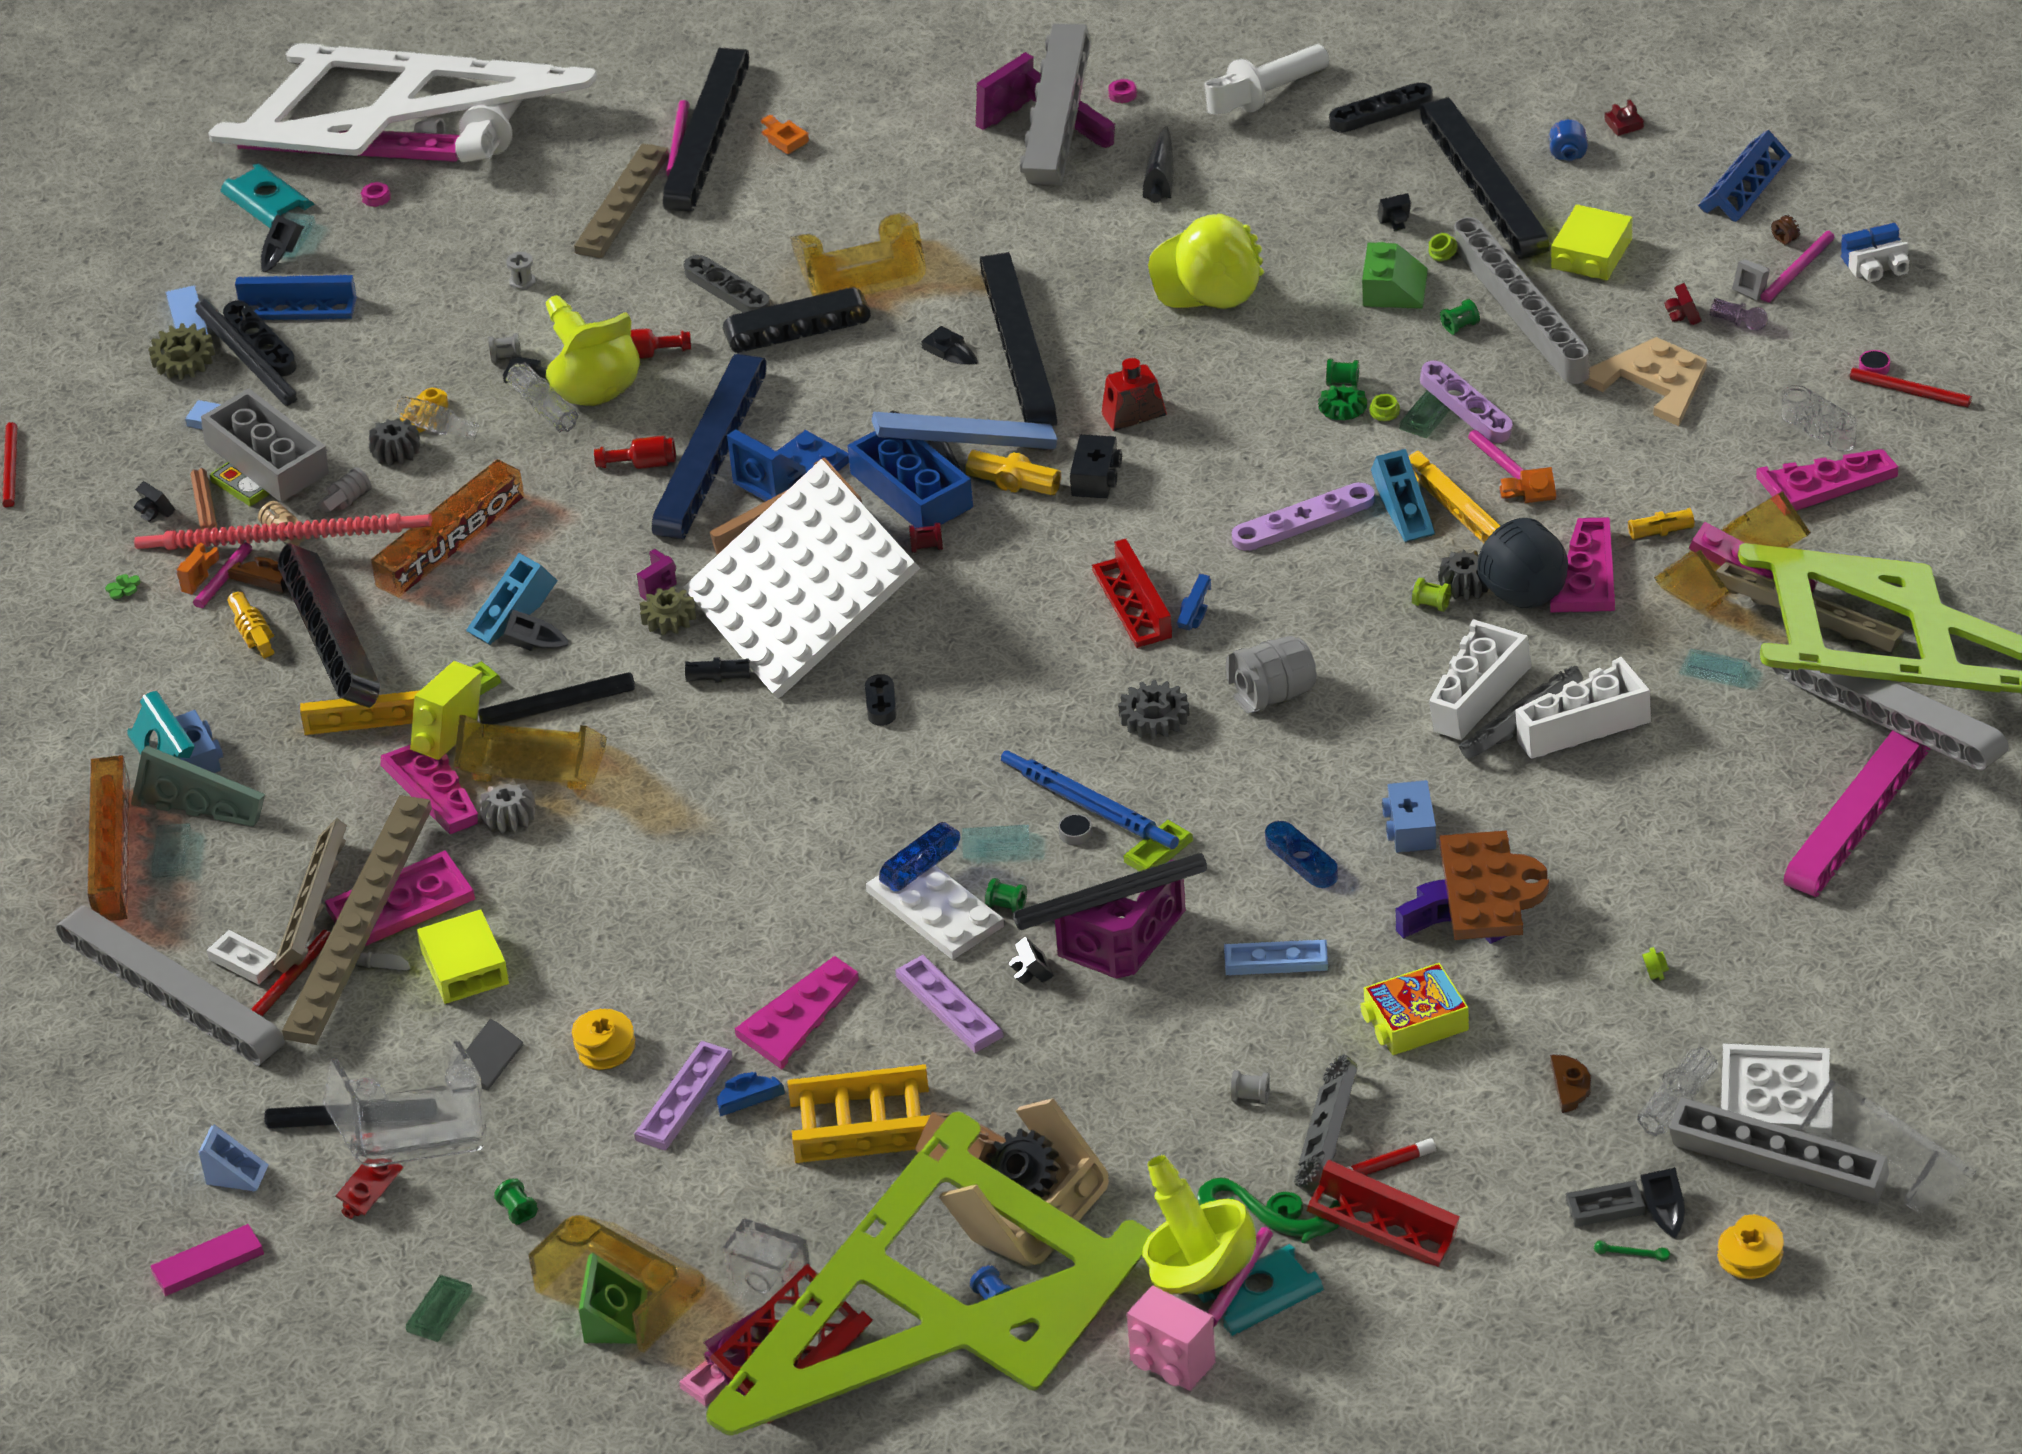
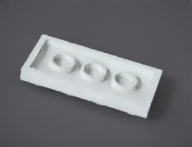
M918 851L866 883V891L952 960L1004 927V918Z

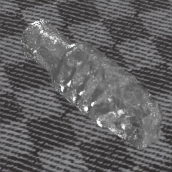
M401 396L395 410L397 416L410 420L412 424L441 435L452 433L469 439L472 442L475 441L476 433L479 432L480 423L455 416L453 410L426 400Z

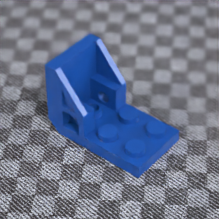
M736 429L727 435L733 483L764 501H768L790 489L814 466L815 462L824 457L837 472L849 463L847 452L807 430H804L777 451Z

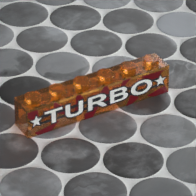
M499 459L495 460L429 513L432 517L431 527L408 529L371 559L376 587L399 598L523 499L524 491L520 470Z
M124 755L91 759L88 898L91 909L109 921L128 919L130 780Z

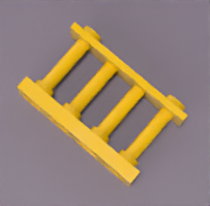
M926 1064L787 1080L790 1107L801 1106L803 1129L792 1130L795 1163L915 1150L930 1116H921L919 1093L929 1092ZM905 1095L907 1118L886 1120L884 1097ZM870 1098L872 1122L851 1124L849 1101ZM835 1102L837 1126L817 1128L814 1105Z

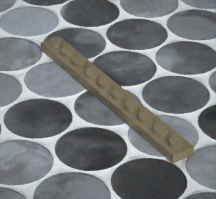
M399 795L282 1030L284 1040L317 1044L432 810L429 799Z

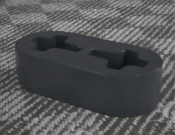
M885 674L869 677L865 682L868 719L877 726L889 725L897 716L893 679ZM877 688H883V693L877 694ZM878 706H885V711L879 712Z

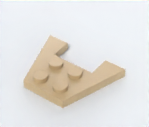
M1655 337L1590 367V376L1583 383L1604 392L1619 377L1626 378L1664 395L1665 397L1654 406V415L1680 426L1706 370L1707 359Z

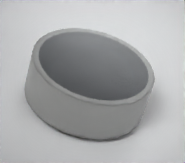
M1082 814L1067 815L1059 822V837L1066 844L1080 845L1087 842L1092 836V823L1088 817Z

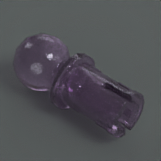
M1715 298L1710 308L1711 317L1728 320L1735 323V326L1738 327L1743 321L1747 328L1753 331L1764 329L1768 323V315L1764 309L1753 307L1746 310L1745 303L1739 305Z

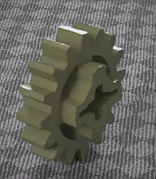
M181 323L178 329L170 325L169 332L167 333L160 330L158 332L160 339L152 338V347L148 349L152 367L157 368L159 375L166 372L168 379L178 375L179 379L183 380L185 374H189L192 378L195 377L196 370L206 371L204 364H212L211 356L215 355L211 335H207L205 328L197 331L196 324L185 328V324Z

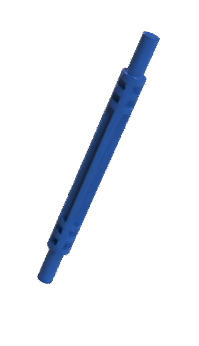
M1008 750L1002 753L1001 761L1021 771L1025 778L1145 840L1151 838L1170 849L1177 847L1179 838L1158 828L1154 821L1033 759L1026 760Z

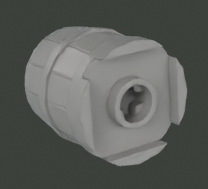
M1293 636L1261 642L1260 645L1249 649H1238L1229 654L1226 659L1229 685L1235 683L1238 693L1233 694V697L1246 713L1263 710L1268 705L1288 702L1292 698L1308 692L1316 683L1317 672L1313 655L1302 639Z

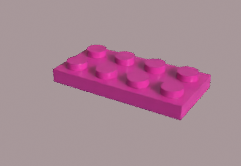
M446 850L402 869L365 946L475 900L474 890ZM352 890L325 901L326 910L335 923Z

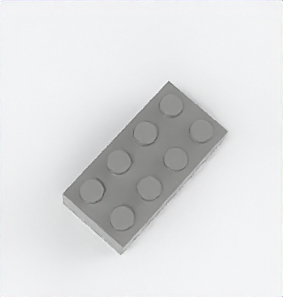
M249 388L201 416L205 444L280 502L285 501L329 474L326 446Z

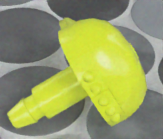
M1211 214L1196 219L1186 230L1166 240L1150 254L1148 263L1149 274L1158 299L1165 306L1173 308L1211 306L1219 309H1228L1247 301L1254 290H1256L1259 276L1264 274V269L1260 267L1263 259L1259 257L1262 247L1256 243L1258 240L1257 235L1250 232L1251 227L1249 225H1244L1237 219L1224 214Z
M552 296L546 301L550 319L555 323L553 329L564 344L561 353L546 369V378L556 393L569 403L596 406L606 403L625 392L635 381L640 365L638 351L631 339V318L628 313L624 312L608 320L586 324L581 315L576 311H572V307L560 296Z
M1158 1155L1152 1158L1147 1163L1152 1186L1157 1190L1154 1197L1167 1220L1147 1238L1143 1246L1142 1256L1149 1267V1274L1154 1286L1169 1294L1188 1293L1197 1295L1225 1285L1251 1261L1256 1247L1255 1226L1246 1206L1233 1199L1216 1200L1199 1205L1188 1181L1180 1179L1178 1170L1165 1155Z

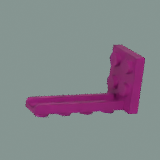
M1024 52L977 82L976 127L984 131L991 125L998 124L1013 111L1017 112L1030 100L1037 101L1035 88L1036 84L1041 82L1042 75L1033 68V56ZM1079 100L1074 129L1102 148H1109L1114 145L1115 123Z

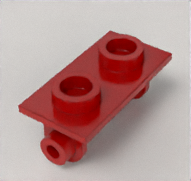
M374 1148L335 1196L343 1202V1215L349 1219H353L355 1215L360 1216L362 1214L365 1216L403 1170L404 1166Z

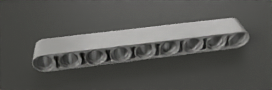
M1466 217L1457 220L1454 225L1455 240L1458 243L1457 253L1563 380L1571 384L1587 381L1590 376L1589 350L1583 341L1478 219Z
M1772 667L1777 675L1782 674L1785 676L1783 679L1791 684L1976 770H1985L2009 750L2006 737L1998 729L1893 681L1827 674L1814 670H1791Z
M81 905L55 926L57 935L66 945L70 943L69 947L88 959L94 958L93 962L110 973L116 972V977L136 988L138 986V991L157 1003L161 1001L160 1005L179 1017L185 1016L183 1019L203 1032L207 1030V1035L226 1047L232 1046L229 1049L250 1062L254 1060V1065L259 1066L285 1045L281 1031L273 1023L89 907Z

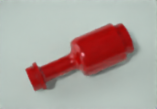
M648 328L631 329V339L636 346L639 359L652 358L655 350L660 348L681 347L682 351L691 349L690 331L684 332L682 330L680 335L656 337L652 330Z
M664 435L636 438L632 440L631 447L628 449L605 451L604 447H600V449H594L596 467L606 468L605 465L607 463L631 461L637 469L669 466V463L676 462L674 438H666Z

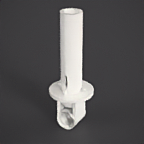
M1316 44L1257 68L1248 60H1235L1228 66L1225 76L1205 82L1207 111L1210 114H1225L1237 107H1241L1249 113L1258 111L1264 104L1265 92L1327 68L1329 64L1328 53L1322 45Z
M522 100L488 106H475L468 109L460 120L459 129L461 135L457 138L455 144L459 160L463 163L490 158L492 155L504 152L512 140V128L509 119Z

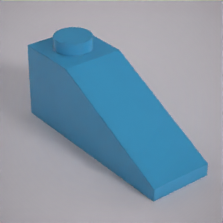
M1406 449L1376 456L1371 473L1380 499L1404 542L1435 535Z
M518 553L466 631L487 644H492L504 635L512 610L530 615L542 605L558 580L542 565Z

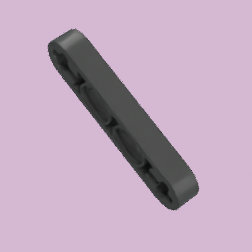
M693 255L684 261L685 277L742 313L771 306L769 295L708 257ZM714 279L723 280L721 282H711ZM734 291L743 292L741 294H731Z

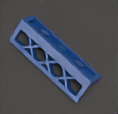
M1768 129L1747 145L1698 206L1705 213L1719 206L1732 221H1738L1792 155ZM1769 146L1780 157L1779 160L1770 159ZM1755 164L1763 165L1765 176L1757 175ZM1742 180L1750 181L1752 192L1744 191ZM1728 196L1737 197L1738 210L1727 200Z
M353 275L236 277L235 281L238 301H244L249 306L260 307L255 312L262 320L352 319L357 298ZM337 304H347L346 310H333L331 307ZM279 305L288 306V308H286L283 311L273 310V308ZM307 305H316V306H318V307H316V308L313 309V310H303V309H302L303 307H305V306H307Z

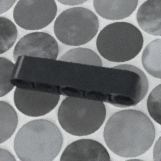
M851 287L729 316L724 321L722 329L731 350L735 353H741L742 350L746 352L771 346V343L774 345L800 339L801 336L805 338L826 333L829 330L835 331L858 325L857 323L864 324L871 317V311L862 291Z

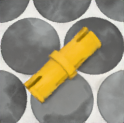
M1691 508L1666 514L1663 511L1655 512L1654 516L1628 521V531L1632 540L1660 534L1661 537L1667 536L1668 532L1694 528L1695 526Z

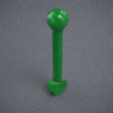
M1602 1240L1597 1241L1594 1245V1251L1597 1254L1611 1252L1653 1257L1661 1262L1667 1261L1670 1257V1251L1664 1247L1654 1251L1607 1245Z

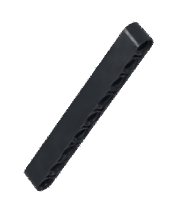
M718 48L664 186L663 208L665 210L694 212L695 208L692 207H696L701 194L699 189H703L708 175L706 172H709L715 157L712 155H716L721 141L719 137L723 136L728 123L725 121L730 118L734 107L732 103L736 102L741 89L738 87L742 86L747 73L745 70L749 68L748 49Z
M1445 97L1420 104L1419 113L1422 123L1424 125L1427 124L1425 127L1433 139L1439 141L1436 143L1445 156L1450 157L1448 160L1457 173L1461 172L1459 175L1467 187L1473 189L1470 191L1479 204L1484 205L1482 208L1491 221L1496 222L1494 225L1503 238H1507L1506 242L1516 255H1520L1518 259L1521 260L1548 252L1549 240L1545 229L1451 98Z
M1010 252L980 256L982 278H984L983 281L989 296L992 312L995 314L994 319L998 332H1000L999 336L1003 350H1005L1004 353L1008 367L1011 369L1009 371L1014 387H1016L1015 391L1019 405L1022 406L1021 412L1024 422L1055 426L1058 422L1054 399Z
M287 543L280 552L278 568L337 696L340 699L367 708L372 707L379 696L380 683L319 555L316 552Z

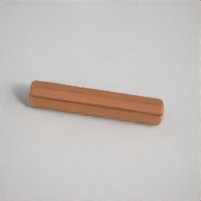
M204 468L194 469L190 475L200 528L202 532L205 528L211 531L212 528H217L207 471Z

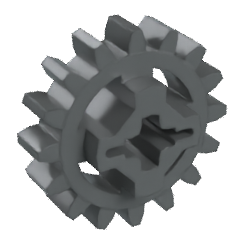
M1152 680L1149 686L1144 682H1139V689L1129 687V695H1121V703H1118L1121 725L1127 726L1129 733L1137 730L1140 738L1144 737L1146 733L1151 734L1152 739H1156L1159 733H1162L1164 737H1169L1168 731L1179 732L1180 724L1186 725L1187 716H1190L1187 694L1181 693L1179 686L1170 688L1168 681L1162 685H1157V681Z

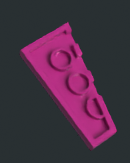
M1883 449L1845 454L1843 455V460L1837 461L1827 458L1814 459V464L1797 467L1796 462L1783 464V469L1769 471L1768 466L1757 468L1756 478L1788 514L1898 477L1899 467Z
M1610 517L1578 518L1569 544L1567 555L1568 571L1565 584L1560 593L1551 599L1550 612L1615 611Z
M410 745L381 755V767L411 797L429 799L431 801L432 810L430 815L449 834L478 824V813L466 790L461 788L456 771H452L447 754L436 760L410 750Z
M836 956L832 957L735 1027V1036L782 1070L789 1062L788 1058L795 1050L798 1051L806 1042L805 1038L811 1031L822 1024L825 1020L824 1016L829 1010L835 1008L858 982V972Z

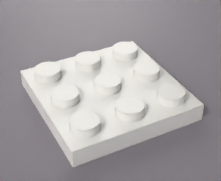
M1723 1044L1721 1109L1811 1135H1828L1830 1048Z

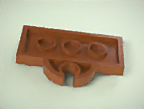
M1507 830L1439 835L1454 940L1523 935L1521 910L1530 909L1538 905L1549 892L1548 870L1545 865L1536 858L1524 854H1511ZM1529 879L1539 880L1536 883L1526 882Z

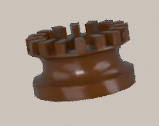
M1784 215L1780 219L1773 221L1771 231L1774 238L1783 245L1799 238L1800 228H1797L1798 224L1795 225L1797 221L1793 220V217H1790V215Z

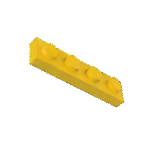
M419 691L379 695L374 705L370 708L343 699L300 703L304 734L311 735L412 724L414 696Z

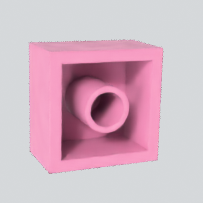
M1153 1285L1128 1311L1130 1360L1139 1369L1144 1371L1150 1370L1162 1376L1170 1385H1179L1191 1391L1216 1363L1212 1315Z

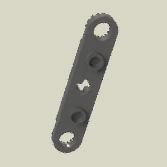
M1578 666L1564 669L1565 673L1560 671L1559 674H1555L1549 679L1548 683L1541 684L1475 732L1474 738L1471 736L1469 737L1470 739L1460 743L1459 748L1465 759L1483 753L1494 744L1498 745L1511 739L1514 736L1512 731L1516 729V709L1548 693L1556 695L1562 692L1563 685L1571 681L1581 682L1584 677Z
M1344 1054L1338 1056V1059L1335 1058L1334 1064L1332 1062L1329 1064L1331 1068H1326L1327 1072L1323 1075L1324 1085L1319 1088L1298 1163L1301 1167L1297 1171L1299 1174H1296V1179H1294L1295 1185L1305 1193H1312L1318 1188L1326 1162L1328 1160L1332 1161L1336 1155L1335 1148L1346 1108L1350 1104L1349 1097L1357 1071V1064Z

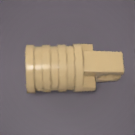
M277 501L266 503L258 514L259 522L262 525L266 523L269 527L272 523L278 526L279 523L283 522L287 526V523L290 521L294 525L298 521L292 513ZM304 536L303 539L298 540L295 537L291 541L287 537L283 542L298 546L306 538Z

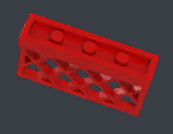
M807 1263L711 1355L710 1359L733 1380L742 1366H734L724 1354L729 1349L745 1350L746 1362L752 1355V1350H756L761 1344L751 1342V1328L753 1326L768 1327L770 1333L780 1321L775 1319L774 1306L777 1303L792 1304L794 1306L800 1298L798 1295V1283L804 1277L811 1283L818 1273ZM791 1290V1296H785ZM811 1298L806 1305L818 1308L821 1304L816 1302L814 1298ZM844 1301L838 1311L845 1318L840 1323H826L818 1333V1345L807 1346L803 1353L808 1354L803 1359L801 1354L795 1361V1367L804 1369L840 1355L864 1332L873 1320L863 1310L858 1314ZM768 1312V1319H761ZM825 1330L831 1331V1332L825 1337ZM744 1335V1342H739L738 1340ZM746 1377L739 1385V1388L747 1395L754 1385Z

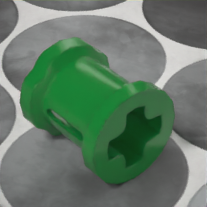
M1466 299L1458 307L1451 310L1448 308L1441 310L1440 320L1442 326L1451 335H1454L1462 327L1469 324H1478L1480 322V314L1475 303L1470 299Z
M1328 359L1326 385L1331 386L1333 383H1344L1358 387L1359 360H1354L1353 363H1343Z
M992 878L986 890L985 904L990 908L999 906L1011 909L1012 913L1025 906L1027 886L1019 884L1016 887L1001 883L997 878Z
M511 1178L505 1180L496 1188L494 1198L499 1205L507 1209L510 1221L515 1225H519L534 1218L538 1212V1207L535 1199L528 1197L524 1192L525 1187L521 1180Z

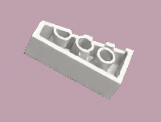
M1472 620L1468 636H1464L1460 642L1459 653L1457 656L1452 657L1448 673L1442 676L1429 700L1434 732L1462 740L1532 667L1527 635L1478 620Z
M1619 657L1612 661V667L1604 671L1601 668H1597L1589 672L1588 679L1580 683L1571 681L1563 685L1562 692L1556 695L1548 693L1516 709L1517 742L1532 759L1650 723V690L1625 660Z

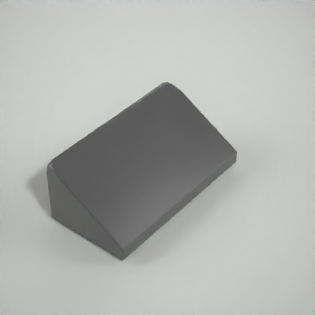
M490 1019L456 1062L458 1080L489 1090L523 1046V1041L498 1022Z

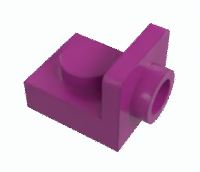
M656 549L649 552L651 565L637 573L640 597L646 600V594H657L658 588L664 591L677 585L674 561L671 557L665 556Z

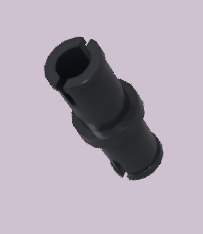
M714 657L713 661H685L686 682L715 680V683L722 682V679L751 678L750 659L721 660V657Z

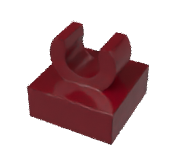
M1627 100L1626 107L1620 108L1616 103L1612 106V111L1605 113V122L1617 136L1644 129V120L1637 113V107L1631 100Z
M1685 282L1674 287L1678 298H1671L1664 302L1672 322L1682 321L1686 316L1690 325L1702 322Z

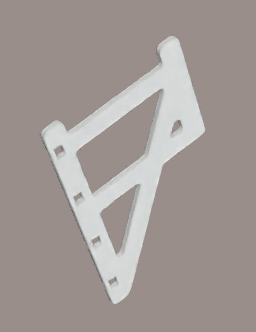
M299 43L293 45L286 52L288 62L300 63L301 65L246 122H222L216 124L209 131V138L211 142L357 156L362 154L392 122L466 110L475 106H488L585 89L592 85L597 76L596 71L591 68H565L546 64L501 60L485 61L466 57L341 46L338 48L325 47L318 44ZM333 67L402 73L372 106L280 122ZM434 76L506 82L413 99Z

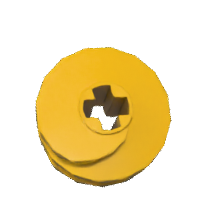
M596 1009L579 1016L573 1024L571 1033L574 1039V1048L579 1054L580 1062L587 1068L603 1070L616 1067L624 1063L635 1049L633 1025L631 1020L621 1012L613 1009Z
M1755 1214L1744 1215L1736 1222V1225L1727 1228L1721 1233L1718 1241L1719 1250L1717 1255L1720 1266L1727 1273L1738 1278L1755 1279L1767 1276L1775 1271L1782 1262L1784 1253L1783 1233L1777 1224L1767 1217Z

